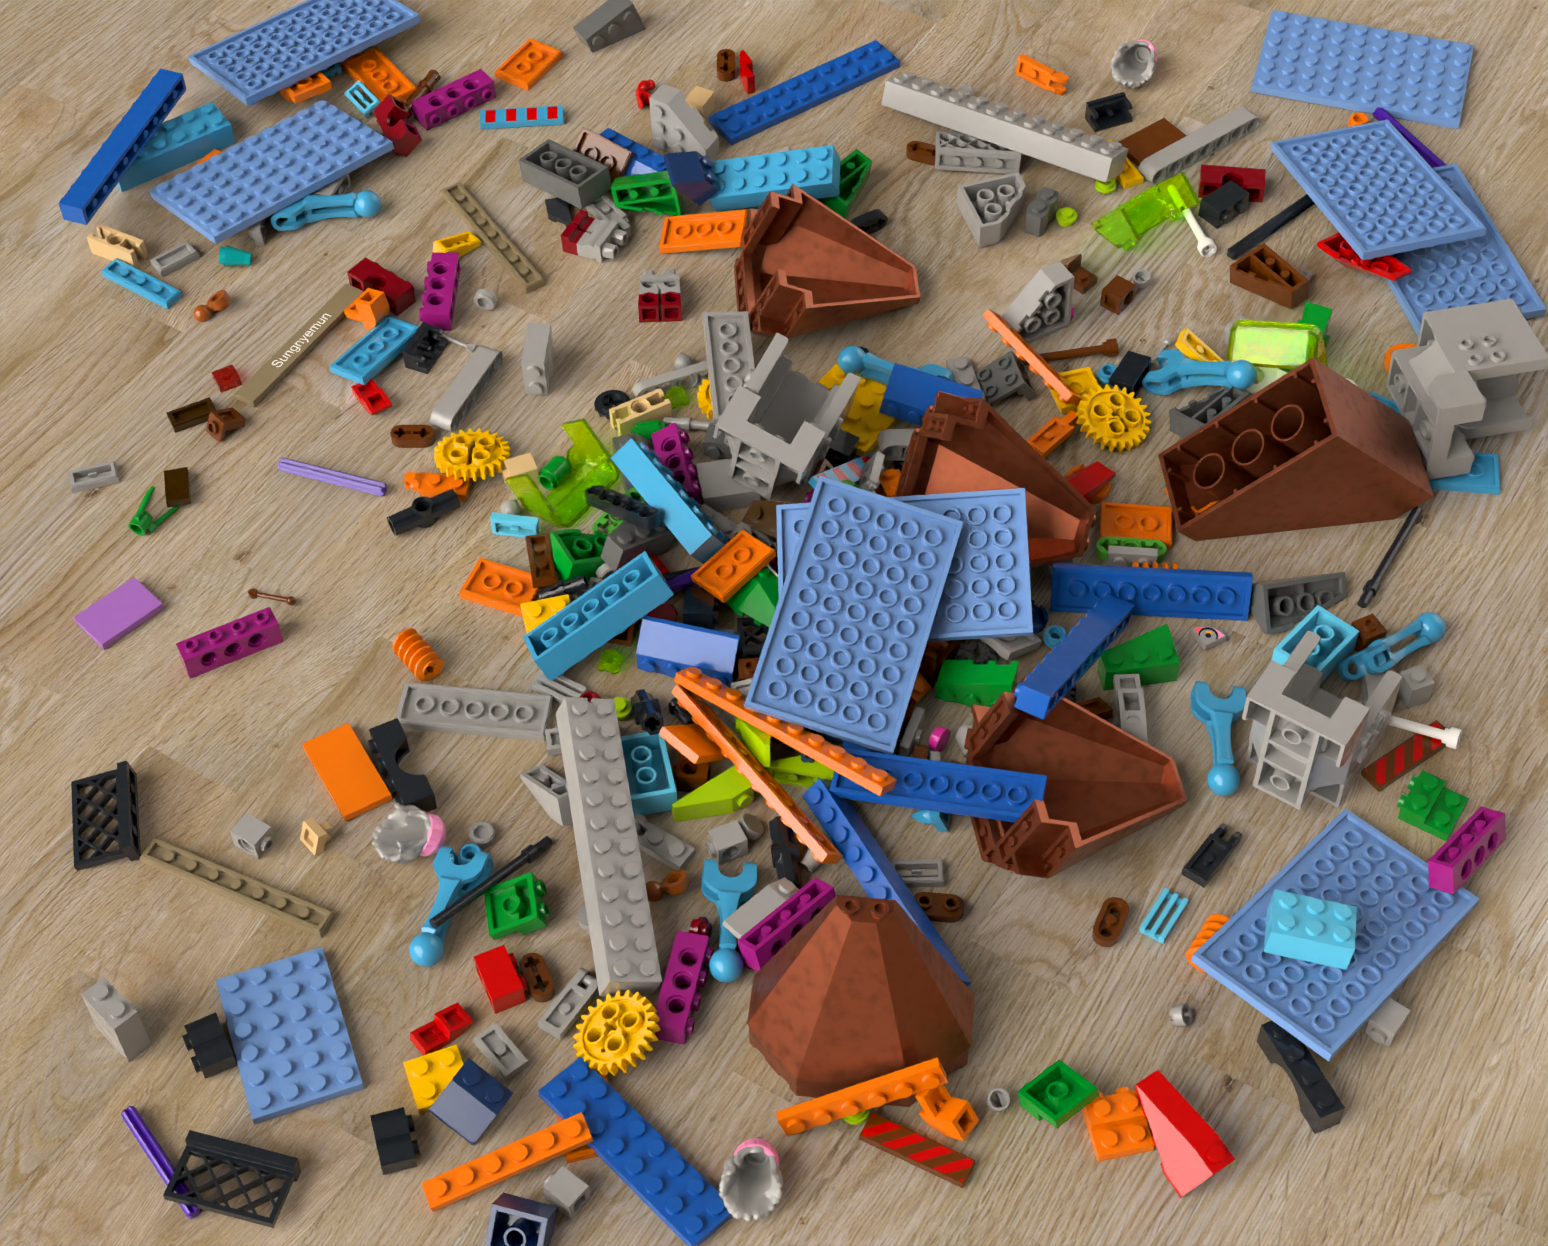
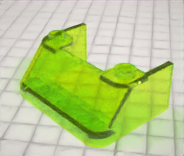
M1183 171L1144 190L1096 219L1091 225L1098 234L1118 249L1123 247L1124 250H1127L1136 244L1135 242L1140 239L1139 236L1167 219H1170L1171 222L1182 216L1181 212L1200 203Z
M1237 320L1230 330L1226 361L1230 360L1233 363L1237 360H1247L1255 367L1293 370L1314 357L1328 367L1322 331L1315 325Z
M585 418L564 422L561 425L574 443L566 454V458L573 470L546 497L529 474L507 477L505 479V482L527 511L561 529L572 527L592 507L586 502L584 491L587 488L596 485L610 488L620 476V470L611 459L612 456Z

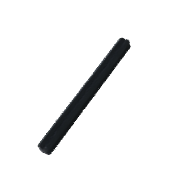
M1308 194L1304 195L1228 248L1227 256L1235 260L1314 205V201Z

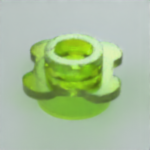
M674 386L664 393L663 398L669 399L671 409L689 404V398L685 396V390L682 387Z
M612 649L603 651L600 655V662L596 665L597 670L618 674L620 672V665L624 662V656Z

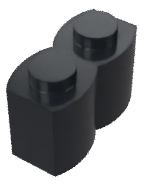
M216 1012L184 1025L187 1034L182 1035L187 1050L193 1049L195 1052V1056L191 1057L196 1073L202 1071L206 1079L237 1066Z
M402 1107L370 1115L383 1175L417 1167L415 1158L421 1157L418 1141H411L410 1132L415 1131L412 1114L406 1115L405 1109Z

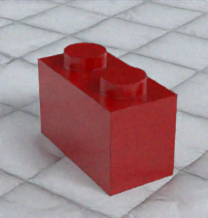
M504 945L473 956L477 974L495 1014L526 1002L524 991L528 990L523 975H517L515 969L518 968L515 956L513 953L508 954Z

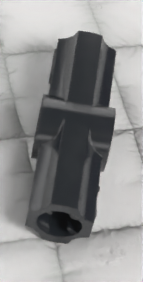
M449 489L431 498L421 496L414 499L411 507L388 516L387 522L391 531L396 536L417 526L428 528L435 523L436 518L460 508V501L453 489Z
M644 689L637 690L634 696L631 697L635 723L640 725L642 730L647 731L649 735L659 734V730L664 726L658 698L654 699L652 694L647 693Z
M776 816L773 820L769 821L773 868H776L778 880L786 878L800 890L802 888V879L799 869L800 854L798 842H795L792 828L786 826L781 821V816Z

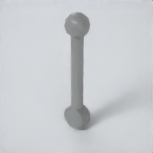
M444 333L442 335L435 334L466 348L469 353L475 352V345L472 343L466 344Z
M1170 338L1164 339L1163 345L1151 359V368L1159 354L1166 347L1171 346L1172 341Z

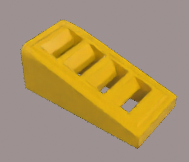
M470 231L434 241L433 252L459 253L460 258L481 246L482 241Z

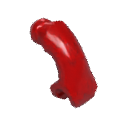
M642 80L638 84L635 92L639 109L643 108L644 105L650 106L649 98L651 95L648 92L649 90H654L656 85L654 80Z

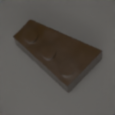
M753 500L742 522L777 541L776 505L797 503Z

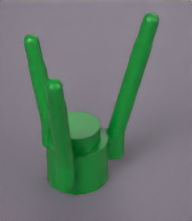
M154 486L147 490L136 514L128 524L130 530L138 535L143 536L147 531L153 533L158 525L180 508V506L171 508L152 523L153 517L144 510L155 490Z

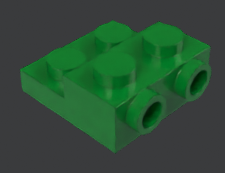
M1422 770L1419 776L1415 774L1412 776L1407 787L1410 789L1409 794L1403 792L1398 801L1397 807L1401 808L1398 819L1447 841L1469 798L1446 788L1445 780Z
M532 872L498 884L484 893L489 936L496 940L517 931L522 935H526L547 927L546 918L550 917V910L543 901V896L547 894V888L543 880H539Z
M1060 1059L1017 1091L1020 1105L1024 1110L1038 1121L1044 1118L1055 1128H1059L1099 1096L1096 1086Z

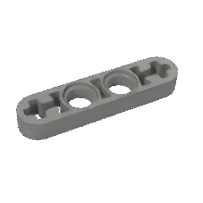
M707 360L642 380L635 384L633 393L637 398L660 388L665 397L702 385L703 379L708 380ZM692 375L688 380L682 381L686 376ZM670 382L669 385L661 388L664 383Z

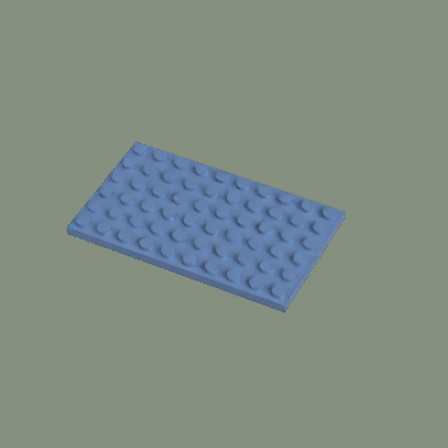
M306 0L191 54L188 58L190 64L248 106L258 103L259 100L267 96L276 94L281 89L291 87L302 79H308L313 74L324 71L337 62H343L346 58L359 54L370 46L378 45L387 38L395 37L401 31L413 28L414 25L421 22L418 13L397 0Z
M1272 10L1251 92L1373 114L1375 109L1380 107L1385 109L1393 118L1458 129L1474 45Z
M321 100L307 109L298 111L297 114L290 118L283 119L280 123L265 128L261 133L246 138L242 143L231 146L226 151L210 157L209 160L194 165L192 169L175 175L171 180L158 184L155 188L149 190V193L156 202L213 243L218 244L393 150L394 147L392 141L326 100Z
M1388 119L1271 142V151L1362 260H1371L1377 257L1391 256L1396 253L1410 252L1416 249L1454 243L1455 241L1474 239L1486 234V227Z
M1457 163L1432 168L1486 227V234L1474 239L1455 241L1454 243H1446L1392 255L1412 269L1411 274L1399 280L1393 281L1386 278L1385 280L1418 338L1423 313L1428 311L1513 299L1516 305L1521 308L1525 319L1544 316L1547 308Z
M819 475L744 708L892 755L963 522Z
M1025 488L888 497L963 522L927 642L1033 635ZM810 503L776 505L779 597Z
M1345 808L1193 954L1191 962L1324 1059L1330 1061L1477 906L1480 898L1462 886L1454 895L1429 887L1428 863ZM1274 889L1357 907L1355 951L1347 970L1264 952L1267 908Z

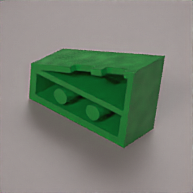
M858 149L854 150L840 161L839 196L816 200L846 219L869 179L872 160Z

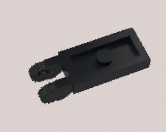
M1224 823L1219 825L1215 832L1207 837L1184 866L1182 875L1205 888L1239 843L1242 834L1236 831L1228 842H1225L1221 838L1226 834L1228 826Z

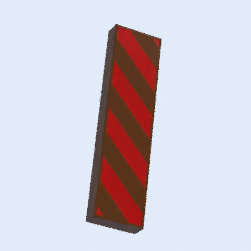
M1437 720L1428 725L1445 730V727ZM1416 733L1364 768L1361 776L1380 792L1444 749L1446 744L1441 743L1442 740Z
M873 1112L859 1135V1140L961 1188L964 1187L975 1166L976 1160Z

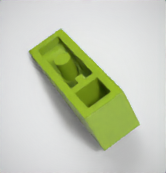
M736 717V733H741V742L764 767H770L772 736Z
M801 755L770 761V767H767V771L778 783L810 788L819 778L832 782L834 770L816 760L813 763H803Z
M734 765L673 803V820L675 822L730 814L740 808H746L754 800V789L750 786L751 782L746 776L741 775Z

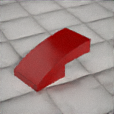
M742 50L739 54L740 79L747 94L755 92L753 61Z
M373 379L365 385L358 383L351 386L352 393L370 415L373 416L392 407V403L383 389H379Z
M457 1002L435 1013L433 1021L410 1032V1040L422 1055L438 1051L451 1043L473 1025V1020Z

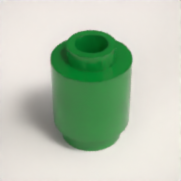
M657 419L634 423L631 433H636L652 441L651 434L665 428L663 421H657Z
M554 456L539 472V483L548 490L557 488L571 473L570 462L563 456Z

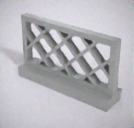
M935 132L934 169L1011 174L1019 172L1021 153L993 143L987 144L985 142L988 141L961 132Z

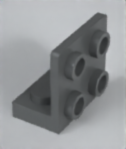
M1012 351L975 372L980 388L984 391L985 400L990 406L1015 391L1019 395L1023 394L1028 401L1036 397L1024 364Z

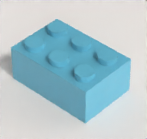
M1317 605L1274 648L1271 661L1273 660L1284 665L1305 633L1309 630L1319 635L1321 639L1305 664L1323 672L1322 683L1337 668L1338 663L1348 657L1355 649L1359 630Z
M648 732L621 736L634 816L636 814L644 816L671 811L672 804L677 801V791L665 740L659 734L649 735Z
M1274 889L1267 908L1264 952L1347 970L1355 951L1357 907Z

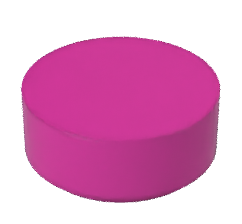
M942 726L937 727L929 738V748L933 751L942 752L950 739V730Z

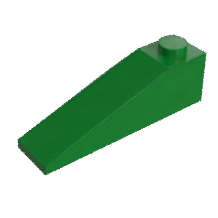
M580 529L551 532L550 537L555 570L561 579L566 581L582 574L586 576L588 582L591 577L598 578L596 575L597 569L606 563L601 558L607 535H603L602 531L585 534L581 533Z
M766 565L726 603L738 615L742 617L748 615L753 618L754 623L758 626L764 624L770 627L779 600L778 577Z

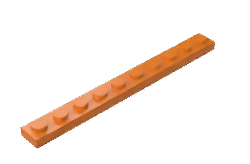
M688 667L676 673L675 683L878 796H882L895 788L897 780L889 776L886 771L876 769L867 764L864 759L855 757L847 753L844 748L827 742L822 736L807 731L803 726L744 708L746 696L742 695L740 691L722 684L720 680L707 676L700 669Z
M676 685L671 693L678 699V705L692 715L691 719L693 722L707 732L706 736L721 748V753L736 765L735 769L741 775L747 777L751 782L750 786L756 792L761 793L766 799V804L781 816V821L786 826L792 828L797 834L796 838L802 844L808 846L813 852L812 856L814 859L823 864H837L843 855L704 699L681 685Z

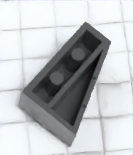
M608 0L575 25L573 29L579 40L593 53L645 30V27L634 4L630 0Z

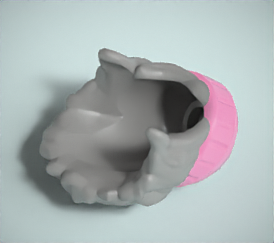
M1134 40L1119 45L1110 64L1113 79L1118 84H1122L1124 88L1133 89L1152 80V76L1157 68L1158 54L1156 47L1148 40Z
M399 803L394 805L397 810L389 813L388 818L382 821L373 831L374 840L372 845L376 846L374 850L378 852V856L381 859L400 864L409 863L418 856H430L437 853L445 844L447 834L445 824L438 815L426 813L414 805L404 806Z
M754 1138L744 1141L735 1150L734 1155L727 1159L724 1164L719 1184V1196L724 1201V1206L729 1214H732L735 1219L743 1218L747 1222L751 1221L752 1218L754 1220H763L764 1217L769 1216L770 1211L775 1210L776 1204H779L782 1199L783 1177L778 1168L779 1156L774 1146L766 1140Z

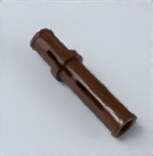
M430 70L426 77L418 82L417 88L406 100L405 105L410 114L407 118H410L413 113L411 102L431 93L434 85L441 79V76L438 75L439 72L436 70Z

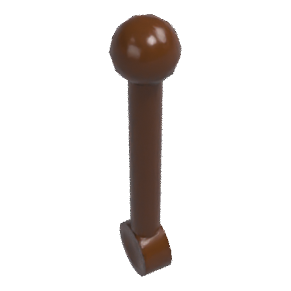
M255 588L248 591L251 599L261 597L287 602L290 606L296 603V599L293 596L286 598L260 593Z

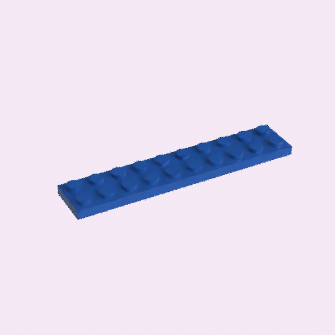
M874 40L708 116V121L726 141L734 145L899 68L900 60L881 43Z

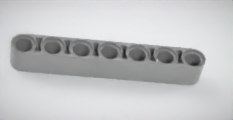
M1241 106L1145 158L1140 163L1138 171L1153 185H1157L1252 133L1258 127L1260 119L1246 107Z

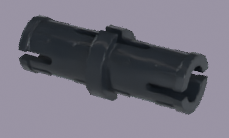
M582 574L566 581L563 579L559 580L553 586L538 590L540 600L569 594L570 597L571 594L589 589V583L586 576Z

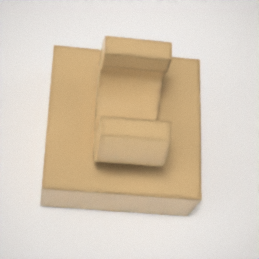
M311 817L303 821L300 840L316 856L324 852L325 843L331 840L327 832L331 831L333 827L327 821L318 824Z

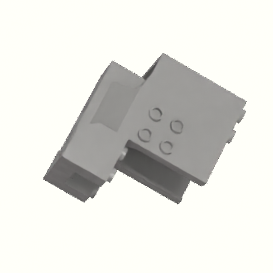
M1513 299L1424 312L1417 347L1393 350L1386 387L1402 416L1409 420L1414 438L1420 447L1418 450L1428 480L1470 473L1475 455L1473 450L1467 445L1466 439L1532 429L1533 418L1527 417L1515 397V391L1519 386V382L1514 374L1546 369L1548 367V354L1534 334L1530 323L1524 318L1521 308L1516 305Z
M776 333L756 369L749 370L744 380V386H738L716 423L713 435L714 438H717L721 432L724 433V444L730 447L732 461L728 478L770 500L777 486L783 483L793 481L806 488L818 462L825 458L832 440H835L841 429L840 427L850 412L861 380L860 377L848 373L840 387L834 384L831 391H828L826 386L811 382L804 374L791 371L793 361L786 354L782 353L788 343V338L779 333Z
M1309 630L1305 633L1284 665L1273 660L1270 662L1246 697L1242 719H1252L1253 724L1245 761L1257 766L1253 781L1254 787L1300 810L1310 794L1339 808L1385 737L1403 676L1388 670L1364 705L1346 696L1342 700L1334 694L1320 689L1323 672L1305 664L1321 639L1319 635Z

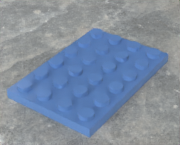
M323 947L216 980L254 1125L364 1089Z

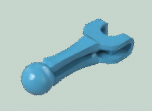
M364 190L358 194L352 192L332 196L309 194L272 214L271 224L276 230L286 231L296 230L306 223L328 218H357L359 215L371 218L379 213L381 199L371 190ZM287 218L285 222H280L277 219Z
M847 346L841 350L838 356V365L844 373L859 374L860 377L873 379L888 384L895 364L878 358L870 352L865 354L858 346ZM926 364L920 368L910 367L950 381L954 380L953 373L949 369L936 364Z
M1163 350L1157 357L1160 370L1149 371L1143 378L1142 385L1148 393L1156 395H1168L1180 388L1202 385L1224 386L1228 388L1233 386L1236 389L1243 390L1255 383L1257 370L1247 360H1237L1233 363L1230 360L1203 362L1185 358L1180 350ZM1152 382H1158L1160 385L1153 384Z
M1433 612L1421 614L1415 621L1409 623L1403 629L1378 639L1367 648L1341 660L1337 665L1340 677L1345 682H1351L1364 677L1365 673L1370 675L1381 673L1397 664L1402 658L1415 650L1440 641L1446 632L1444 619ZM1414 633L1417 637L1404 647L1394 652L1390 651L1391 646ZM1350 662L1357 666V672L1354 674L1348 672Z
M1196 681L1190 694V709L1194 717L1205 724L1212 746L1213 764L1207 775V784L1216 795L1229 796L1237 791L1241 782L1238 770L1232 766L1234 758L1230 735L1231 725L1239 720L1241 712L1244 710L1246 702L1245 688L1233 686V690L1229 693L1227 699H1220L1210 692L1208 683Z
M442 846L433 861V869L440 882L438 894L427 920L421 927L422 933L416 935L409 946L410 957L417 965L431 967L437 964L443 957V944L453 917L436 929L430 925L429 920L491 876L494 864L490 853L477 852L467 864L457 865L458 859L453 847Z
M705 859L702 871L701 892L709 901L716 905L720 926L719 947L710 958L709 969L716 980L722 983H730L741 976L744 969V961L740 953L735 950L737 947L736 936L722 924L725 919L738 910L739 906L745 904L753 897L757 882V865L752 862H744L742 873L737 877L730 878L724 876L719 871L716 859Z

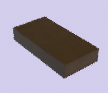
M209 397L169 411L166 414L174 432L177 433L207 422L210 412L216 411V408Z
M188 467L164 471L167 507L191 504Z

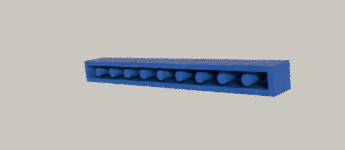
M159 69L156 75L152 77L150 83L143 89L141 95L132 104L126 115L122 117V120L112 130L110 136L102 144L95 156L92 157L86 168L82 170L80 176L71 185L65 196L61 198L59 208L64 220L84 225L90 222L187 90L182 73Z
M1109 594L1101 601L1098 600L1094 609L1090 608L1086 617H1081L1077 627L1073 626L1069 635H1064L1061 643L1054 646L1052 653H1047L1043 662H1039L1036 665L1034 672H1029L1025 681L1019 682L1014 696L1017 697L1015 708L1044 720L1128 627L1135 605Z
M819 778L802 796L838 851L843 855L845 862L869 898L896 900L968 987L972 982L850 801L839 798L829 792L831 781Z

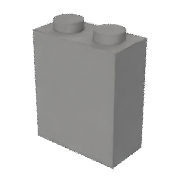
M528 323L521 360L525 394L548 395L555 356L551 324Z
M732 459L696 464L698 473L696 477L702 491V502L717 512L748 508L753 500H760L761 495L728 478Z
M105 977L81 994L96 1028L128 1062L151 1045L138 1012Z

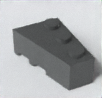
M1233 386L1231 388L1222 387L1208 393L1205 399L1189 401L1188 406L1179 410L1176 407L1169 410L1170 431L1185 438L1250 397L1251 392L1245 389H1236Z
M624 520L607 536L601 558L615 571L644 551L650 558L669 552L674 534L662 520L660 525L650 529L641 528Z

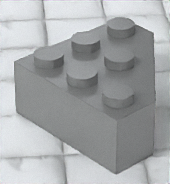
M662 83L649 98L653 147L668 153L697 151L712 161L719 153L718 135L714 130L710 131L703 123L705 119L695 107L691 108L684 100L686 96L680 89Z
M1019 172L958 185L957 206L979 247L999 243L1025 205L1026 184Z
M1060 261L1041 268L1004 312L1002 317L1028 344L1070 326L1074 276Z

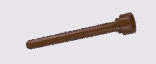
M1116 338L1102 342V345L1042 353L1039 355L1046 362L1098 354L1116 357L1119 354ZM1020 359V361L1024 365H1029V363L1026 360L1023 361Z

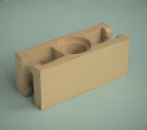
M99 224L96 227L99 238L94 233H90L87 236L91 252L111 261L117 258L138 268L140 262L137 261L136 256L141 257L143 260L148 257L144 240L105 225Z
M660 388L609 409L610 425L614 430L618 428V436L631 434V428H634V423L655 419L663 421L664 417H672L671 402L668 398L664 400V393Z

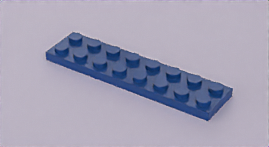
M1053 563L1050 611L1087 613L1090 608L1094 609L1098 600L1101 601L1109 594L1134 604L1132 615L1248 621L1253 575L1251 572Z
M844 748L847 753L864 759L867 764L876 769L884 770L889 776L897 780L895 788L882 796H878L834 771L829 790L835 796L844 799L1016 822L1034 800H1044L1047 776Z
M579 1057L538 1090V1096L562 1120L578 1113H583L594 1140L587 1145L687 1246L701 1245L733 1217L724 1206V1201L719 1196V1192L594 1069L591 1070L588 1067L589 1064L584 1062L582 1057Z

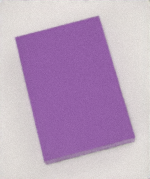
M133 577L76 615L74 620L104 650L158 614L164 607L150 591Z

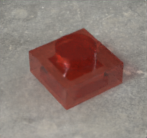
M233 364L211 372L221 393L242 385L241 378Z

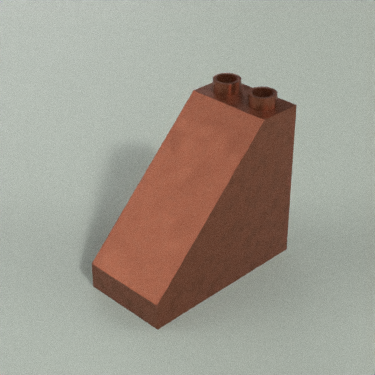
M1314 357L1158 454L1178 532L1194 541L1393 520L1434 497L1409 420ZM1219 501L1210 508L1203 511L1202 513H1195L1191 509V507L1193 506L1197 510H1200L1206 505L1210 504L1211 502Z

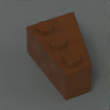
M1265 243L1230 265L1231 284L1284 307L1293 309L1308 298L1309 280Z

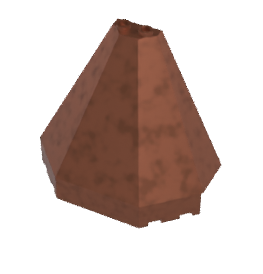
M792 184L786 195L770 191L758 211L749 208V226L743 230L739 245L743 247L740 258L735 260L734 276L737 312L748 311L750 333L773 338L776 333H779L786 338H791L919 303L921 292H919V277L917 276L916 266L796 185Z
M938 391L934 406L930 405L922 417L921 429L915 428L912 433L894 497L1025 488L1030 568L1082 557L1089 546L1088 536L1090 529L1096 521V509L983 398H962Z
M1024 675V677L1019 682H1024L1026 676ZM1018 684L1010 693L1003 692L992 707L972 704L971 713L973 714L974 721L973 727L967 729L964 749H967L968 753L966 764L964 765L1047 776L1044 800H1034L1016 822L970 816L981 859L985 862L996 864L995 866L1005 870L1014 871L1018 875L1048 879L1181 808L1188 801L1174 758L1066 698H1063L1044 720L1015 708L1017 697L1014 696Z
M837 895L754 975L747 1020L749 1042L762 1053L765 1061L772 1069L784 1078L796 1096L818 1098L937 1057L948 1079L951 1073L959 1067L960 1069L968 1063V1053L972 1042L975 996L896 900ZM917 1093L884 1105L910 1107L918 1101L915 1097Z

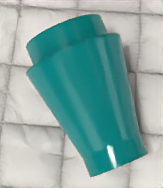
M229 245L220 247L219 264H224V267L251 265L252 253Z

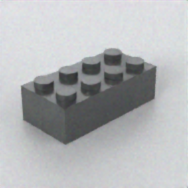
M550 139L519 159L524 182L580 209L585 208L611 189V180L607 166Z

